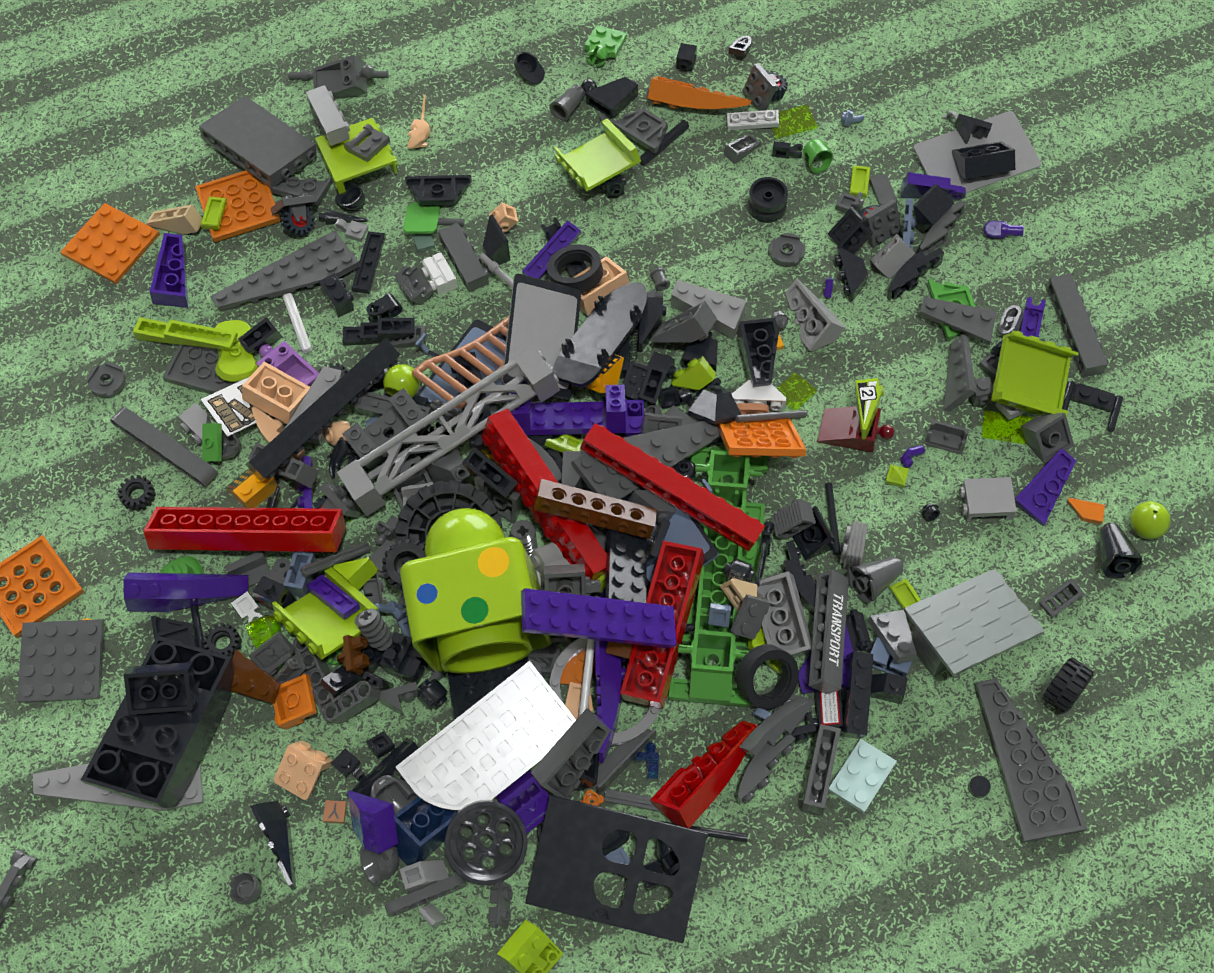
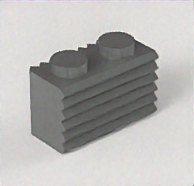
M796 499L791 502V505L777 510V513L771 515L776 537L787 540L815 524L812 504L802 499Z

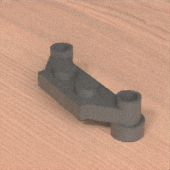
M16 849L10 860L11 867L0 885V929L5 922V918L2 917L5 908L11 905L13 901L12 895L16 888L21 886L24 880V873L27 869L33 870L37 863V858L27 855V852L21 849Z

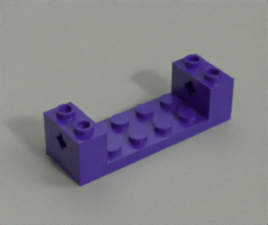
M606 385V401L531 403V399L512 410L511 414L526 435L588 434L595 423L606 427L611 433H626L625 385Z

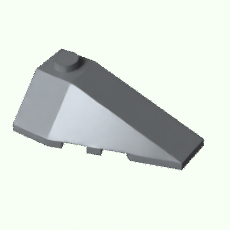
M795 279L785 292L792 311H795L797 319L794 321L797 326H800V339L809 351H814L835 342L846 328L837 316L800 280Z

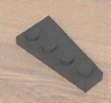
M924 297L920 316L941 325L944 323L950 326L952 330L965 332L969 337L981 339L990 346L997 311Z
M964 334L950 344L944 410L948 412L952 411L976 392L969 338Z

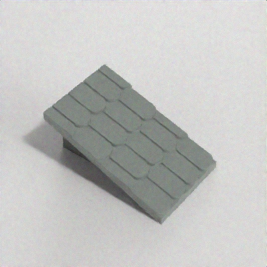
M990 570L976 578H971L955 587L946 589L904 608L905 614L916 627L912 639L917 656L933 677L946 669L949 670L952 676L958 675L1045 632L1040 623L1033 618L1028 608L1018 599L1013 589L1007 585L1002 575L996 570Z

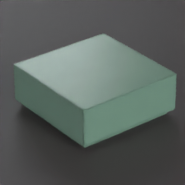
M431 234L413 236L418 253L435 248Z

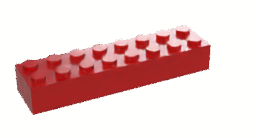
M663 540L646 603L674 606L677 646L666 648L634 644L620 692L624 700L664 709L679 654V644L683 640L705 559L702 548Z

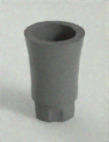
M577 84L568 88L558 99L550 103L549 109L552 115L563 122L567 121L585 96L584 89Z

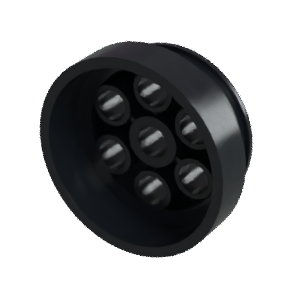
M494 800L475 801L460 809L452 818L445 837L446 855L452 868L465 880L479 885L497 884L511 877L522 865L528 845L526 829L520 816L508 805ZM481 813H487L490 816V821L487 824H481L478 821V816ZM503 821L510 825L509 830L504 833L500 832L497 828L498 824ZM464 826H469L472 828L473 834L469 837H464L461 834V829ZM483 835H490L493 841L490 845L486 846L480 842V838ZM504 843H509L512 846V851L508 854L500 851V846ZM466 848H472L475 851V856L470 859L466 858L463 855V851ZM487 856H491L495 860L494 865L491 867H486L482 862Z

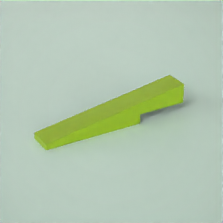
M139 317L132 331L138 340L226 350L232 349L238 336L237 332L171 319L167 323Z

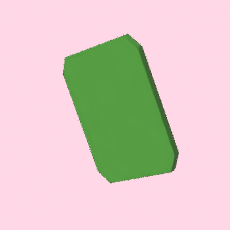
M418 203L409 204L406 210L403 231L406 234H433L437 231L440 206H420Z

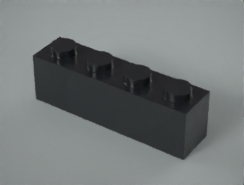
M853 651L846 655L842 702L843 727L840 728V736L861 739L867 736L874 654Z

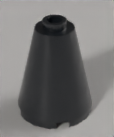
M1105 524L1100 529L1102 571L1105 573V576L1113 579L1125 578L1124 574L1130 572L1131 575L1135 574L1143 565L1142 557L1118 524Z

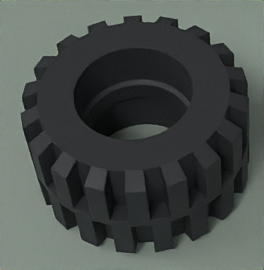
M406 539L403 542L401 540L397 541V544H392L390 549L386 550L384 553L385 557L382 559V571L390 585L397 590L403 591L401 577L397 572L396 564L405 555H413L418 559L425 557V546L423 544L421 545L415 540L410 541V539Z
M1069 658L1045 690L1043 700L1063 714L1067 713L1093 678L1094 671L1075 658Z

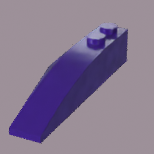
M128 572L123 579L124 601L127 611L171 612L194 605L198 606L239 597L248 592V575Z
M595 640L597 716L611 730L599 750V762L604 763L618 724L622 699L620 692L626 668H622L621 663L625 662V658L606 653L608 641Z

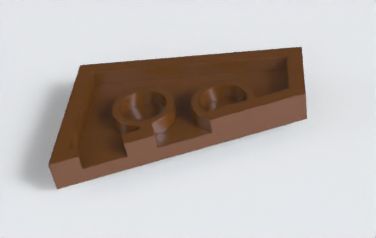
M235 650L232 659L234 674L231 691L275 704L281 683L259 668L243 652Z

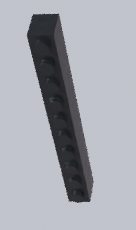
M386 338L382 340L245 465L261 482L265 478L269 481L277 473L275 469L279 465L283 468L291 460L289 456L293 452L297 455L305 448L302 445L307 440L311 442L318 436L317 431L321 427L323 430L332 423L330 419L334 415L339 417L345 411L344 406L347 403L352 405L359 398L357 394L361 390L365 393L372 386L370 382L373 379L378 381L385 375L383 370L397 364L399 361L396 358L401 354Z

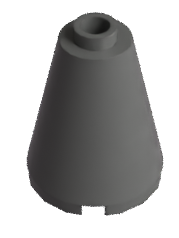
M892 556L854 565L848 570L847 578H849V585L851 589L855 588L859 594L855 595L861 601L866 603L874 601L903 573V563L900 559Z

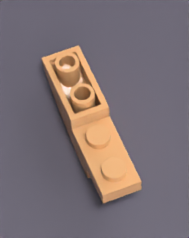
M252 407L258 429L268 444L283 431V424L276 418L273 420L257 407ZM305 449L301 450L297 455L293 452L290 456L302 461L303 456H305Z

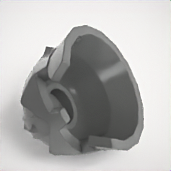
M361 846L360 862L366 878L373 886H378L384 880H389L397 871L399 866L397 847L393 846L378 854Z

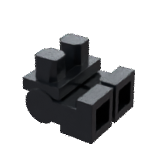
M394 632L391 637L393 643L384 651L380 665L383 666L384 671L388 674L400 677L410 683L416 682L418 685L425 672L424 666L427 667L428 663L414 648L411 637Z

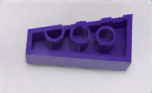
M164 233L150 288L152 304L188 308L185 246L182 235Z

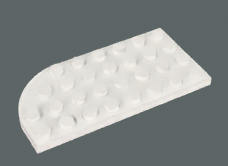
M529 661L398 764L396 769L413 791L426 802L445 809L460 810L472 802L492 800L541 761L576 719Z

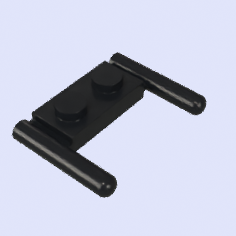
M1068 381L1062 409L1068 410L1070 400H1072L1073 402L1111 412L1107 430L1113 432L1124 398L1120 395L1115 396L1111 392Z

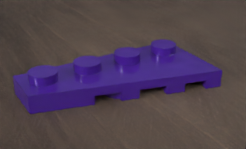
M1061 448L1015 498V504L1037 523L1044 526L1076 460Z

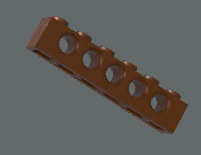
M544 479L540 481L534 504L535 510L650 539L655 528L657 513L655 508Z

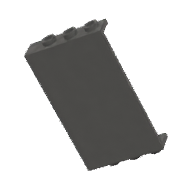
M247 96L237 100L199 125L201 139L271 189L317 157L315 143Z

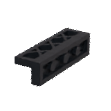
M406 738L351 791L370 797L374 782L385 775L394 776L396 766L419 749L414 741Z

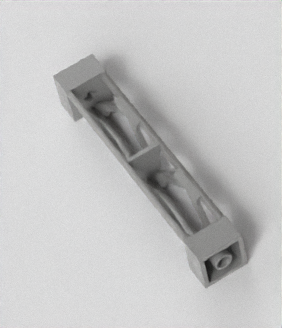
M532 345L515 356L512 361L359 460L356 459L339 470L337 474L364 514L368 516L386 504L382 498L383 494L485 428L488 417L477 425L475 423L486 405L512 401L495 413L507 408L511 412L535 395L542 403L559 392L560 389L557 383L560 381L555 375L554 368L545 361L546 358L540 350L536 351ZM518 367L521 375L505 385H495L494 381ZM506 392L517 393V394L503 395V394H505ZM481 393H491L484 399L477 402ZM466 401L467 405L464 411L446 422L442 415ZM437 418L443 424L428 435L417 436L416 434L417 431ZM455 425H457L456 428H455V431H454V433H453V431L451 430V428L454 427ZM446 431L449 433V435H441ZM428 443H437L434 445H426ZM402 444H413L398 454ZM387 451L389 455L385 463L367 474L362 467ZM435 451L398 475L409 455ZM394 466V468L392 469V471H391V473H390V475H389V471H390L391 467ZM378 476L376 484L374 485L372 479Z

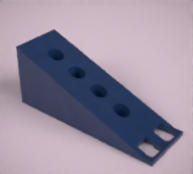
M417 797L394 814L398 844L394 847H397L399 858L407 866L425 861L445 841L448 826L459 810L441 808Z

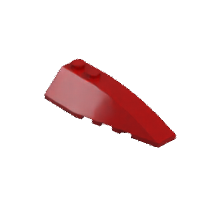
M742 720L722 736L723 740L721 742L711 744L707 747L708 752L701 757L697 755L691 760V765L685 769L681 767L650 799L652 804L674 824L690 828L718 797L739 767L746 754L740 749V745L758 725Z

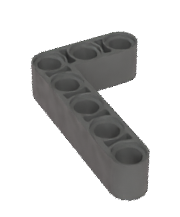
M296 637L294 638L292 643L295 647L294 652L295 654L300 652L307 669L304 671V674L310 676L314 698L325 720L342 724L379 699L381 694L380 688L366 681H361L344 693L333 696L321 685L322 678L331 673L325 658L321 660L316 654L313 655L304 643L301 644Z

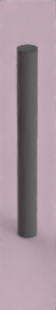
M806 410L743 414L736 415L735 420L738 423L803 418L807 416Z

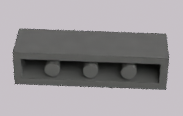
M455 223L439 230L440 241L468 292L488 285V270L486 267H482L479 254L475 255L472 242H468L466 239L468 237L465 229H461L459 224Z
M822 724L819 726L802 811L823 815L841 731L839 728Z

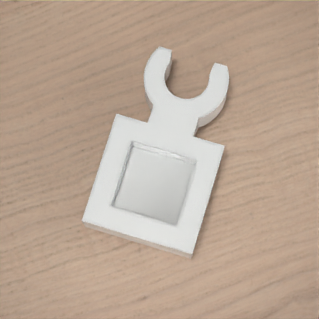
M248 592L231 603L243 620L249 617L248 622L251 627L256 628L254 624V619L260 618L262 622L265 621L260 613L255 612L260 608Z

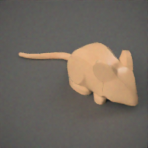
M426 95L423 98L421 120L414 119L411 125L412 131L408 133L411 136L407 146L408 149L427 147L428 145L425 140L430 136V127L424 120Z

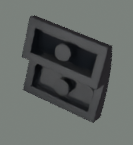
M850 208L827 233L838 245L837 248H843L853 254L873 235L869 226L854 208Z

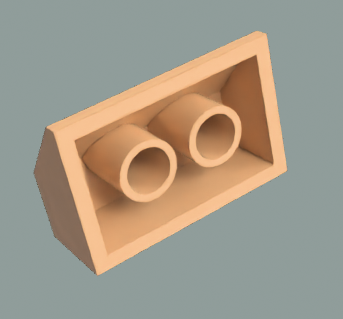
M607 256L601 259L603 266L601 281L591 290L581 293L580 310L587 316L595 308L594 301H599L598 296H603L604 298L615 289L629 284L627 272ZM591 266L574 277L585 274L590 270Z
M263 362L242 385V399L288 424L310 387L270 364Z

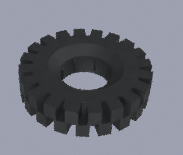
M453 480L449 482L438 481L433 482V485L422 487L406 501L404 508L401 509L398 515L395 541L397 544V541L401 540L403 542L406 539H410V541L415 540L425 546L428 529L432 527L431 523L437 517L443 516L455 509L471 508L482 511L491 516L501 529L502 522L494 503H491L488 496L482 491H478L468 483L462 484L459 481ZM405 555L401 557L404 564L408 561L418 559L413 555Z

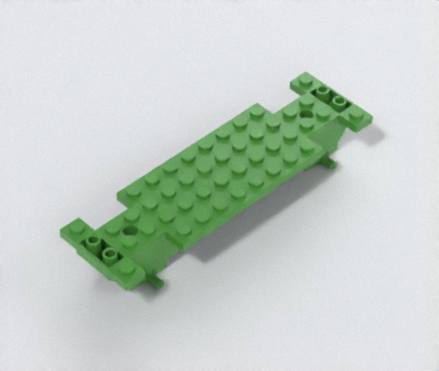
M724 447L703 448L692 455L691 461L696 466L695 472H707L708 484L713 490L712 494L725 499L730 505L740 508L745 514L758 519L764 524L765 504L746 502V494L750 476L762 477V473H767L768 456L752 457L750 455L734 457L729 455ZM698 521L719 552V555L702 567L687 624L695 623V631L684 632L683 644L689 645L679 644L678 653H689L691 656V679L672 678L669 688V700L750 707L751 703L741 696L737 684H732L733 664L736 658H744L750 650L748 648V638L731 632L738 612L720 585L727 582L726 574L723 572L728 562L732 563L734 559L750 563L755 571L751 583L757 581L762 535H759L751 550L747 551ZM711 603L731 606L729 627L708 624ZM715 660L718 663L716 665H710L708 661Z

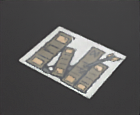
M249 377L201 399L217 423L222 424V430L227 436L256 423L252 412L253 405L242 399V385Z

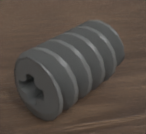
M520 520L512 525L511 537H515L522 542L530 557L533 550L537 549L538 546L536 531L531 522Z
M367 609L357 615L355 624L372 648L384 651L392 645L391 637L393 633L376 609Z

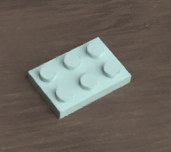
M860 739L833 780L828 791L860 812L865 813L897 761Z

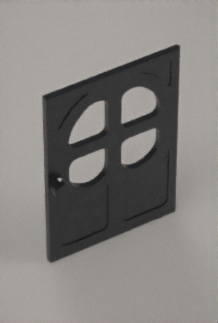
M550 795L525 904L684 943L708 833ZM625 830L636 835L637 842L631 864L611 861L604 855L603 842L611 832ZM657 838L665 842L674 851L680 863L677 874L667 875L644 868L643 862L649 839ZM602 872H611L627 878L625 896L620 907L605 905L596 897L594 881ZM647 881L671 888L673 892L671 903L654 913L640 914L636 912L634 903L639 882Z

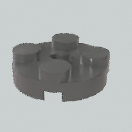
M780 234V237L774 238L770 243L769 253L771 260L781 266H797L805 256V244L795 234ZM790 248V252H785L784 250Z
M104 363L105 365L101 367L99 365L94 367L87 377L92 393L101 398L115 397L124 388L126 383V376L122 369L114 363ZM110 378L109 382H103L104 379Z

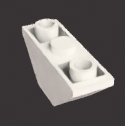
M748 380L732 393L736 404L762 403L768 405L772 411L785 410L786 397L772 384L753 387L751 380Z

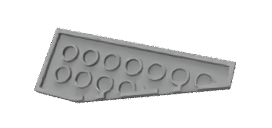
M201 762L183 796L169 808H162L84 784L81 778L89 763L33 774V793L35 796L153 809L156 811H166L204 803Z

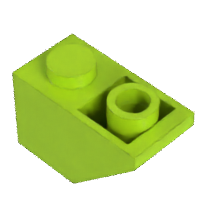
M702 356L698 360L695 358L690 361L688 367L684 370L682 368L677 370L673 374L674 378L671 384L677 387L700 390L714 380L716 372Z

